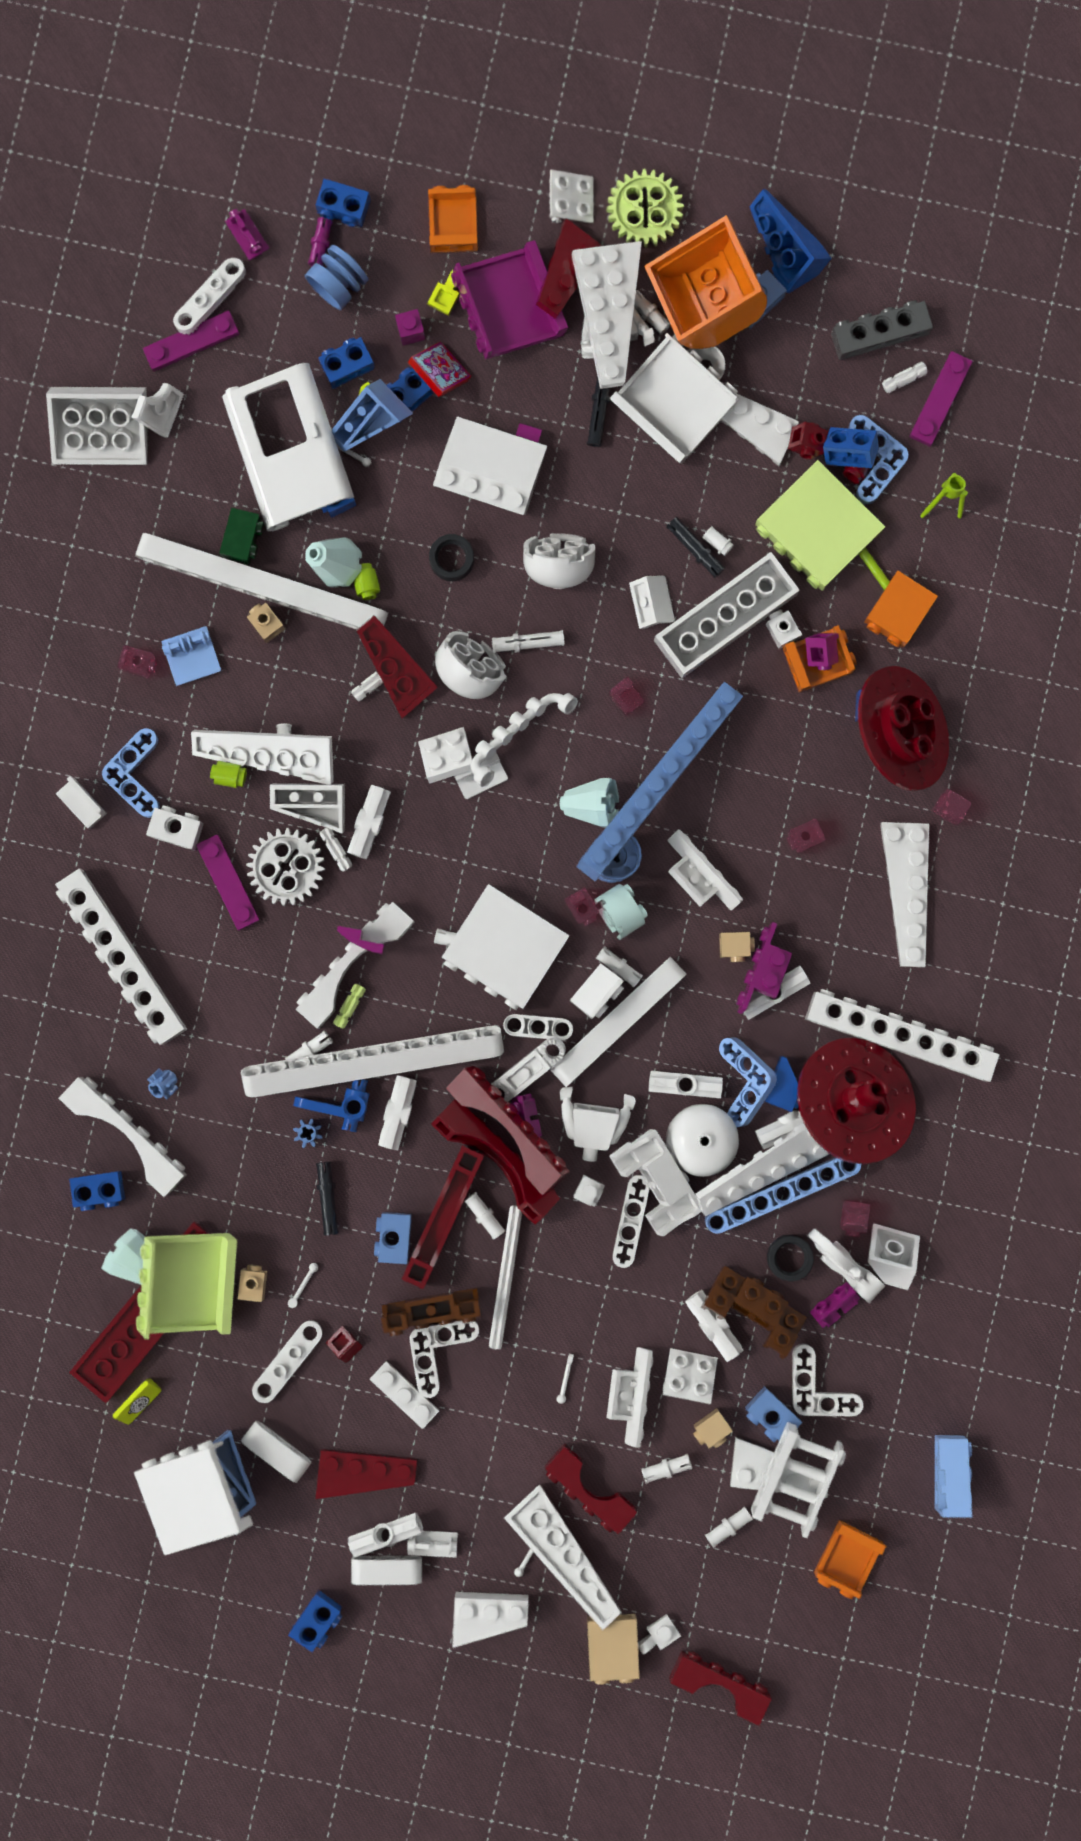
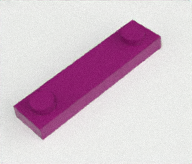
M226 311L202 322L193 333L183 334L178 332L142 349L154 372L239 335V332L230 312Z
M953 351L950 352L910 433V438L929 447L932 445L972 363L971 360Z
M217 834L197 844L200 855L237 930L240 931L260 921L219 835Z

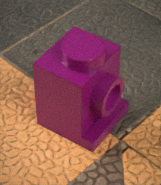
M817 633L805 638L808 666H818V670H828L832 668V665L838 663L836 641L839 638L838 633Z

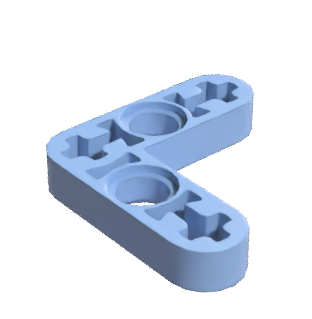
M858 415L851 420L849 429L856 428L854 423L860 424L862 422L865 424L864 430L877 431V436H881L885 440V445L878 449L876 455L880 458L879 462L863 480L856 492L857 499L861 503L871 504L903 467L908 459V451L901 443L868 417ZM898 451L901 452L900 458L902 461L897 459L892 467L887 464L893 458L891 452L895 454ZM880 468L886 469L889 474L888 479L884 481L879 480L876 477V471ZM874 482L876 486L871 492L873 497L867 496L865 498L863 496L864 491L862 489L864 488L865 490H867Z
M144 728L138 731L105 765L102 776L139 814L151 818L154 808H160L159 802L130 775L158 744L156 733L151 729ZM144 734L146 736H149L151 734L152 736L150 740L152 741V743L150 745L145 743L141 747V749L144 750V752L141 754V752L137 748H135L133 744L136 742V744L140 746L143 742V739L141 737ZM129 750L135 751L137 755L133 763H126L124 760V754ZM118 768L117 774L123 780L126 776L128 777L127 780L121 783L119 789L116 786L120 783L115 778L109 780L110 769L115 771ZM128 784H135L137 787V793L133 797H127L124 792ZM143 792L145 796H142V798L146 802L150 803L153 801V811L151 812L148 810L143 812L145 807L139 801L136 805L134 804V801L138 800Z
M735 1037L725 1038L719 1045L721 1056L748 1080L727 1113L734 1121L736 1127H743L752 1121L774 1088L777 1077L775 1072L740 1039ZM729 1044H733V1053H730L731 1047L729 1046ZM746 1057L750 1058L752 1062L750 1070L744 1067V1059ZM761 1075H766L765 1081L767 1083H762L764 1079ZM750 1091L756 1095L754 1104L748 1101ZM742 1111V1113L740 1114L742 1120H738L739 1115L737 1114V1112Z

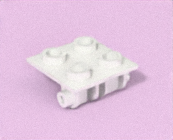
M550 170L549 203L552 222L560 223L561 219L567 218L573 221L593 223V177Z
M670 1348L666 1378L662 1389L663 1395L711 1404L718 1358Z

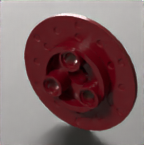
M887 666L875 671L864 683L858 703V723L864 747L878 771L892 784L909 791L926 789L935 784L942 776L949 756L948 727L940 703L926 682L917 674L904 667Z
M837 1039L817 1049L809 1057L801 1071L798 1081L797 1098L802 1120L813 1139L829 1154L850 1163L870 1164L890 1157L907 1141L912 1131L916 1114L914 1091L908 1075L901 1064L884 1048L864 1039ZM845 1075L848 1077L849 1083L846 1081ZM837 1114L841 1117V1121L838 1120Z

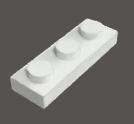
M387 1360L370 1378L383 1393L422 1429L439 1412V1409L427 1398L423 1397L418 1389Z

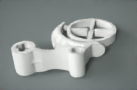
M815 1229L808 1235L815 1242V1247L823 1254L820 1259L832 1270L841 1274L866 1302L870 1304L885 1287L869 1270L857 1264L849 1252L837 1241L832 1243Z

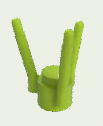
M952 473L941 485L942 491L922 512L921 518H924L944 496L949 499L960 497L957 517L962 518L965 497L968 494L965 490L966 482L963 477Z

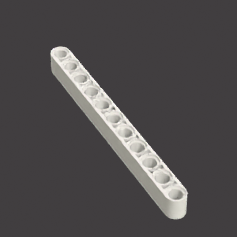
M147 533L142 534L135 554L137 558L354 629L361 627L373 615L385 625L388 612Z
M486 1026L252 1065L241 1070V1077L245 1095L248 1097H259L493 1058L503 1054L504 1046L500 1027Z

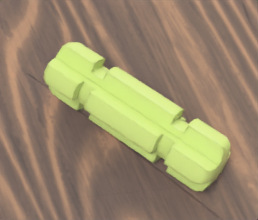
M356 983L353 985L350 991L352 993L347 996L339 1010L340 1014L333 1021L336 1026L342 1029L346 1027L349 1022L348 1018H351L360 1002L359 998H362L366 991L363 986Z

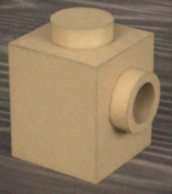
M267 603L263 605L257 604L249 611L248 620L266 643L285 630L283 624Z
M750 932L719 934L720 958H731V962H745V957H750L751 952L755 951L754 937H750Z
M247 1265V1269L243 1268L241 1270L238 1300L256 1302L264 1300L267 1271L262 1270V1266Z
M716 1408L694 1424L696 1431L693 1434L701 1445L706 1443L708 1448L712 1446L717 1448L727 1440L726 1436L733 1431Z

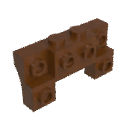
M726 1266L721 1268L701 1308L704 1310L706 1308L718 1314L717 1318L722 1320L731 1307L766 1330H771L763 1347L766 1349L770 1347L780 1354V1358H786L797 1340V1335L807 1317L788 1306L789 1302L784 1300L782 1294L763 1287L764 1284L760 1280L753 1277L745 1279Z
M478 1287L382 1304L381 1321L383 1333L397 1336L405 1334L404 1330L415 1326V1329L430 1327L429 1323L439 1322V1325L453 1323V1319L462 1320V1323L477 1321L476 1317L481 1316Z

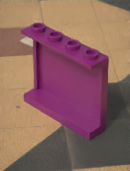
M535 240L527 242L523 249L461 267L460 263H456L451 274L452 282L455 287L459 288L461 294L459 296L461 306L468 312L469 327L471 331H475L477 336L476 345L478 351L483 353L485 360L562 337L568 329L562 310L554 319L536 305L547 270Z

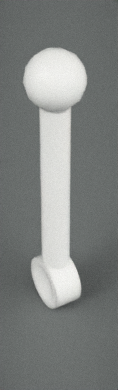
M349 449L345 451V453L361 461L364 466H370V458H363Z
M316 1263L309 1265V1272L294 1297L289 1299L288 1306L290 1308L297 1306V1300L312 1274L317 1272L318 1265Z
M574 1354L568 1355L560 1395L557 1396V1402L560 1404L566 1401L565 1391Z
M531 1548L520 1567L515 1569L514 1574L516 1577L523 1576V1569L534 1553Z

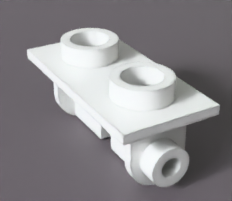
M423 1531V1534L408 1539V1555L456 1557L458 1532Z

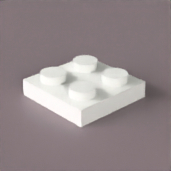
M464 727L418 741L429 784L471 771L472 755Z

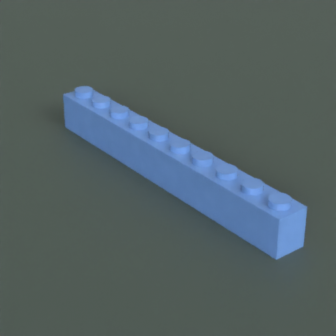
M723 682L581 858L576 866L578 869L596 882L743 697L726 682Z

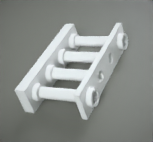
M787 1422L752 1504V1518L762 1521L764 1514L770 1512L801 1524L802 1536L807 1538L810 1530L814 1531L818 1522V1517L816 1516L835 1471L844 1462L846 1453L844 1452L842 1442L837 1441L833 1450L801 1439L800 1435H798L797 1426ZM792 1448H800L829 1459L824 1472L791 1460L789 1455ZM789 1469L820 1481L815 1494L782 1482L780 1478L782 1471ZM780 1491L810 1502L806 1515L774 1504L771 1500L773 1493Z

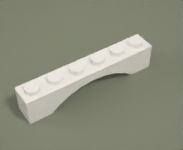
M392 902L390 905L385 903L377 912L379 917L375 922L369 921L363 927L362 940L379 944L400 940L415 922L395 903ZM350 942L345 948L347 953L342 958H335L329 965L330 972L326 976L321 974L313 983L315 988L310 994L305 992L296 1002L299 1005L296 1010L317 1029H320L335 1012L339 985L352 963L368 950Z
M78 1077L58 1099L76 1115H86L102 1119L122 1131L131 1140L141 1156L145 1168L146 1181L163 1197L168 1196L187 1176L183 1171L185 1169L184 1165L177 1159L172 1161L166 1155L168 1151L160 1143L154 1144L149 1139L150 1134L143 1127L139 1126L137 1128L131 1122L133 1118L123 1109L119 1111L113 1106L115 1101L106 1093L100 1094L96 1090L98 1085L89 1077L85 1079Z

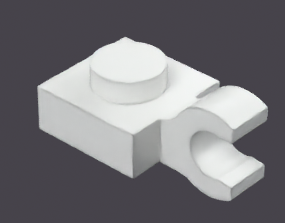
M666 1614L647 1627L650 1634L638 1642V1648L643 1655L656 1644L662 1650L681 1637V1635Z

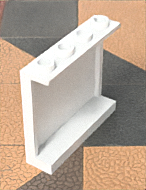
M666 333V338L621 390L615 392L610 397V400L674 459L682 464L737 403L739 398L735 395L738 391L729 382L724 385L718 380L721 375L711 366L706 369L700 363L703 359L694 350L689 353L683 348L684 345L678 342L675 334L671 337Z
M488 884L442 958L446 960L444 965L456 972L458 968L466 973L464 978L476 985L479 981L486 985L484 990L492 996L497 997L500 994L506 998L504 1003L511 1008L517 1010L520 1007L523 1009L569 935Z
M209 1440L197 1445L198 1449L195 1450L190 1446L180 1450L177 1456H175L174 1452L160 1457L161 1461L158 1462L155 1458L142 1463L143 1468L134 1472L164 1555L240 1533L253 1525L250 1515L240 1518L215 1449L223 1445L222 1441L212 1444V1441Z

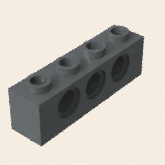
M917 300L905 303L904 307L898 309L889 307L882 310L881 314L872 316L869 313L860 316L857 321L849 322V320H844L837 323L836 327L832 330L831 336L839 361L929 335L933 326L925 301L918 303ZM899 318H905V319H907L908 322H909V325H908V326H902V325H900L899 322H898V319H899ZM883 325L886 327L887 332L880 333L876 330L875 326ZM853 332H862L864 338L856 339L853 336Z

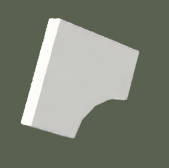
M163 383L155 395L150 397L139 396L132 418L160 436L168 438L184 393L170 384Z

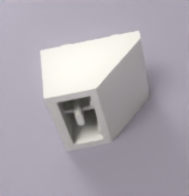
M600 964L570 999V1002L592 1019L594 1016L600 1018L608 1008L605 1004L610 997L613 1000L616 999L624 989L621 986L623 980Z

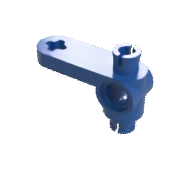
M361 1079L360 1086V1080L353 1081L351 1089L346 1088L341 1106L295 1096L293 1106L343 1117L344 1122L341 1129L349 1130V1125L351 1124L350 1131L357 1132L358 1121H364L370 1093L365 1091L368 1080ZM352 1100L358 1101L361 1105V1110L357 1114H352L348 1110V1104Z

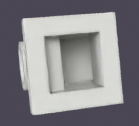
M780 609L769 615L770 620L767 621L766 626L778 649L783 648L787 643L801 638L802 633L799 631L789 610L783 613ZM782 622L786 623L788 629H780L779 624Z
M583 1174L573 1198L595 1207L605 1185Z

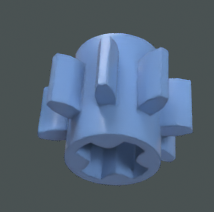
M158 1068L147 1079L150 1082L148 1089L156 1098L164 1096L165 1099H168L178 1089L175 1085L177 1077L170 1070L162 1072Z
M310 1119L309 1124H305L303 1120H300L301 1127L293 1128L295 1132H298V1137L294 1141L301 1140L303 1142L302 1148H305L308 1142L315 1147L316 1143L314 1140L316 1138H323L322 1135L318 1134V1130L322 1126L315 1127L313 1125L314 1119ZM304 1127L313 1129L314 1133L311 1134V1140L308 1137L304 1138L302 1136L305 1132Z

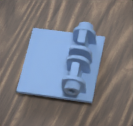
M207 626L161 641L162 649L167 657L176 686L221 671Z

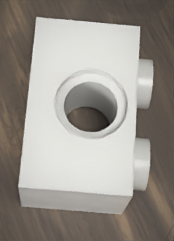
M163 805L161 809L154 808L146 835L195 851L204 825L198 821L199 816L186 812L184 816L175 814L176 809ZM174 821L181 822V830L178 833L170 831V825Z

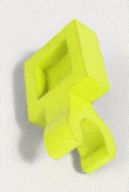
M453 270L445 285L437 283L428 301V306L448 316L460 295L459 292L455 291L457 287L452 282L451 274Z

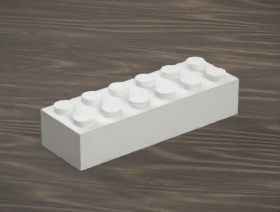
M770 552L655 636L654 642L680 677L684 678L797 596L799 589L772 552Z

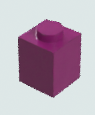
M418 309L395 315L402 346L425 340Z

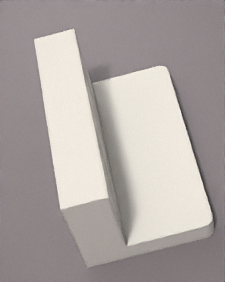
M645 576L629 583L639 629H646L659 623H672L675 621L665 576Z
M496 752L490 760L485 759L480 764V767L487 766L494 772L492 781L486 787H481L474 781L472 770L454 776L465 799H469L508 779Z
M69 776L67 778L69 782L56 795L90 830L107 813L75 778Z

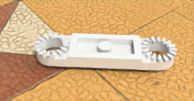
M237 258L225 260L175 314L173 319L174 325L180 333H193L202 321L204 322L235 289V286L241 279H244L246 270L241 260ZM231 266L239 268V271L234 275L228 274ZM191 317L192 321L186 326L180 325L182 318Z
M548 1038L491 1083V1085L503 1089L505 1092L504 1100L506 1102L510 1101L563 1058L566 1051L564 1043L558 1038ZM552 1044L558 1046L559 1055H549L546 1050L547 1046Z
M311 1320L304 1322L255 1382L252 1393L257 1401L261 1403L272 1401L320 1341L323 1330L318 1322ZM308 1326L314 1327L317 1331L316 1338L312 1340L305 1338L303 1333L304 1329ZM263 1383L268 1384L272 1389L271 1395L267 1397L260 1395L258 1391L259 1385Z

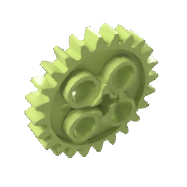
M643 169L642 175L639 176L634 170L633 178L625 174V183L618 180V189H611V194L614 197H608V203L611 204L607 206V213H611L608 216V221L615 222L612 225L613 231L620 229L619 238L624 235L627 236L626 243L634 239L635 242L643 241L645 248L648 247L649 241H652L657 246L658 238L666 242V234L673 236V228H679L680 223L677 220H682L683 214L678 211L683 210L684 204L678 202L682 200V195H675L678 191V186L670 187L672 184L671 178L666 182L663 181L664 173L659 177H655V170H652L651 174L647 175L646 170ZM643 188L647 189L648 228L643 226ZM633 193L638 195L639 199L632 201L627 196ZM659 193L662 195V198L654 200L650 195ZM634 216L637 217L640 220V222H638L637 224H632L628 221V218ZM654 216H660L662 217L663 221L661 223H655L652 221L651 218Z

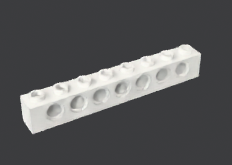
M79 868L55 885L58 888V891H56L57 896L63 904L67 902L70 906V916L76 924L80 922L85 929L82 931L83 936L89 944L93 942L98 949L95 951L96 956L101 963L106 962L111 969L108 971L109 976L114 983L119 982L124 989L121 991L122 996L127 1003L132 1002L137 1009L134 1011V1014L141 1024L145 1022L150 1029L147 1031V1034L153 1043L158 1042L159 1045H165L186 1031V1026L85 871ZM84 892L86 896L85 902L77 905L75 902L76 895ZM92 912H97L99 920L96 924L91 925L88 922V916ZM105 932H110L112 935V940L108 945H104L101 942V936ZM118 952H123L125 955V961L121 965H117L114 962V956ZM131 972H136L138 975V981L134 985H130L127 982V976ZM143 992H149L151 995V1001L147 1005H143L140 1002V996ZM160 1011L164 1015V1022L161 1025H156L153 1022V1016L156 1012Z
M821 989L820 993H813L805 1020L967 1076L991 1082L999 1058V1054L993 1052V1047L980 1044V1047L970 1045L971 1040L958 1036L956 1040L948 1037L949 1033L935 1028L933 1032L925 1029L926 1025L913 1020L911 1024L903 1022V1017L890 1012L888 1016L880 1014L879 1008L866 1005V1008L857 1006L858 1001L844 997L843 1001L834 998L835 993ZM832 1004L837 1005L840 1009V1014L837 1018H832L828 1014V1008ZM854 1012L862 1015L863 1021L859 1026H855L851 1022V1016ZM877 1020H881L885 1024V1031L881 1034L874 1030V1023ZM900 1028H904L908 1032V1038L904 1042L897 1038V1031ZM924 1035L929 1037L931 1041L930 1047L926 1050L919 1043L920 1038ZM947 1043L953 1047V1054L950 1057H946L942 1052L943 1046ZM969 1051L976 1055V1061L973 1065H969L965 1060V1056Z

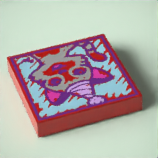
M441 341L412 356L408 361L410 366L438 397L463 385L472 377Z

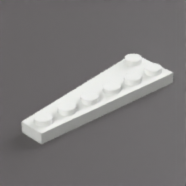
M193 730L191 732L192 755L230 762L241 766L247 765L256 767L258 770L279 772V774L286 776L293 775L302 777L304 780L327 785L333 783L332 736Z
M882 822L881 833L890 885L889 891L893 907L899 963L901 967H925L929 824Z
M803 1122L794 1128V1133L784 1140L779 1138L774 1141L772 1148L764 1153L759 1151L753 1155L752 1161L746 1165H738L728 1174L723 1175L697 1192L696 1197L704 1216H707L829 1155V1153L813 1139Z
M538 1485L504 1519L600 1628L604 1630L621 1611L541 1485Z

